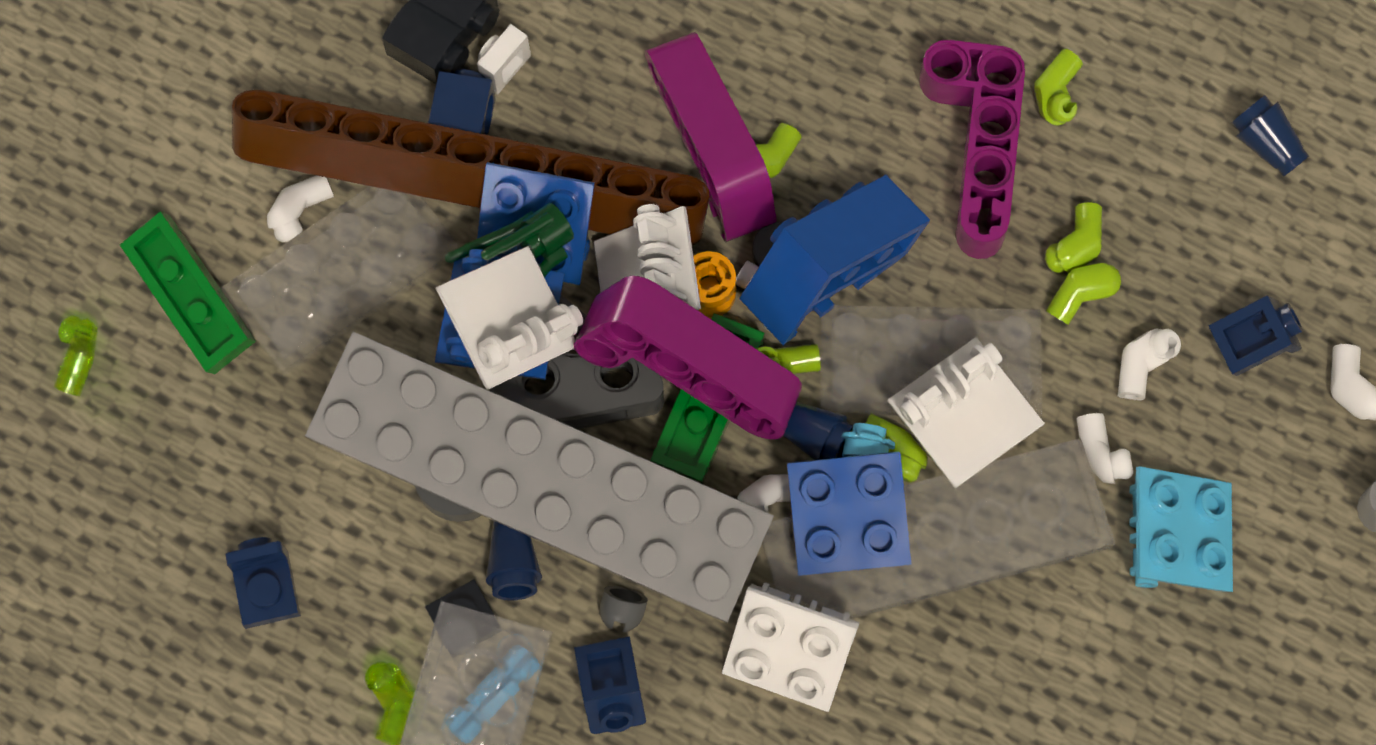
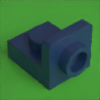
M1268 295L1208 325L1232 375L1235 376L1286 351L1294 353L1302 349L1296 335L1302 333L1303 328L1295 311L1289 303L1281 306L1278 300Z
M269 537L253 538L238 544L239 550L225 554L227 566L233 573L242 625L245 629L301 616L289 554L281 541L272 542V539Z
M630 636L574 647L583 703L590 732L592 734L604 732L617 733L633 726L645 724L646 716Z

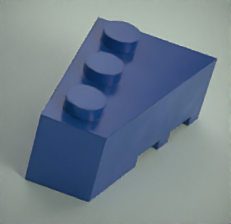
M887 175L867 185L863 182H858L840 199L834 202L825 199L816 205L806 217L800 220L791 217L778 226L770 237L773 246L739 299L784 345L796 336V330L811 311L814 310L822 317L834 308L835 304L829 299L830 297L851 284L859 290L903 258L914 245L930 219Z

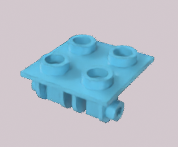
M1141 466L1136 467L1135 484L1129 486V493L1133 495L1134 516L1129 519V525L1136 528V533L1129 535V542L1136 544V548L1133 549V567L1129 568V574L1135 577V586L1153 588L1158 586L1159 581L1221 592H1233L1232 483Z

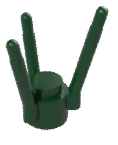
M549 202L535 213L530 211L517 221L464 244L462 247L448 252L444 257L447 263H453L469 256L470 250L480 249L483 250L481 252L482 259L490 260L520 244L522 249L529 246L535 259L540 255L544 258L539 264V268L545 278L553 267L568 258L563 246L574 239V233L563 213L554 204Z

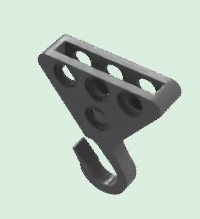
M561 295L559 304L573 305ZM580 310L584 322L587 315ZM582 325L578 327L577 333L575 335H578ZM566 352L549 360L546 376L554 381V385L544 394L535 395L529 393L525 386L531 377L516 376L490 389V392L575 429L655 415L664 405V387L661 376L634 358L614 368H603L584 360L578 354ZM614 369H623L632 375L631 381L622 388H611L602 380L609 371ZM415 486L426 508L442 519L463 522L481 516Z

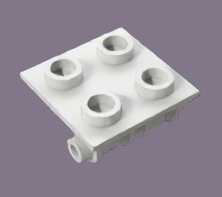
M643 205L637 209L638 216L633 219L634 226L594 241L601 292L625 277L640 276L657 283L696 310L701 309L686 207L682 206L663 214L660 213L658 205Z
M529 246L436 287L486 390L574 349L575 338L573 335L577 333L578 327L583 324L582 314L575 305L557 304Z
M977 337L887 400L955 489L1045 424L998 365L1002 361V356L992 343L983 346Z
M764 582L762 587L751 584L750 587L748 586L722 674L829 712L859 622L849 619L851 613L846 611L843 614L823 606L821 612L816 611L818 601L812 600L810 608L801 606L802 596L796 594L794 601L790 602V594L771 588L768 583Z

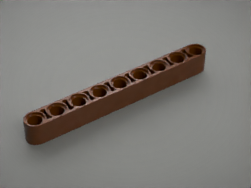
M265 90L244 91L237 95L232 103V149L239 158L248 162L481 208L486 163L489 162L594 182L588 230L614 234L634 226L633 219L638 216L637 209L639 207L655 204L659 206L660 213L663 214L682 206L686 207L692 246L698 243L703 235L710 198L709 189L704 182L689 175Z

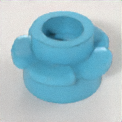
M854 423L852 432L841 434V437L845 438L843 457L888 453L889 449H895V443L890 439H885L887 429L873 424Z

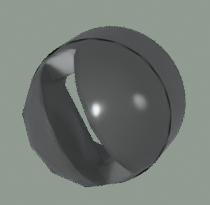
M607 586L603 591L599 614L603 623L612 630L614 621L623 623L622 632H628L640 624L644 617L648 599L642 593L626 587Z

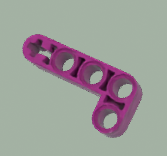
M693 32L645 50L647 65L660 96L704 183L709 189L710 210L713 218L716 216L720 218L724 229V234H721L725 243L777 222L772 186L764 160L698 34Z
M940 40L932 44L925 52L919 78L920 88L931 101L940 104L970 107L956 239L960 249L965 254L976 259H986L995 255L1002 248L1010 223L1025 65L1020 54L1005 46ZM948 67L955 71L957 76L952 79H944L938 77L933 72V69ZM1000 73L1005 75L1010 83L996 85L990 82L986 75ZM995 122L1000 124L1006 132L1000 135H992L985 132L981 124ZM980 171H989L997 175L1001 182L996 185H985L977 180L975 174ZM990 208L987 218V231L989 233L983 235L978 233L979 228L976 223L980 209Z
M640 276L625 277L599 293L594 298L574 342V349L579 356L603 368H614L631 358L636 359L745 431L764 439L774 440L784 435L802 389V383L792 372L657 283Z

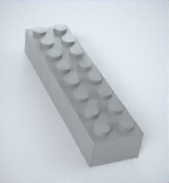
M352 332L305 435L318 444L725 623L728 622L774 517V515L355 332Z

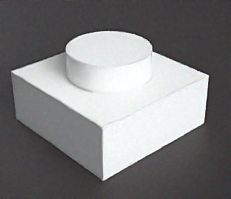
M510 24L500 37L498 35L492 36L482 47L477 62L479 73L486 79H492L495 93L499 94L530 58L528 36Z

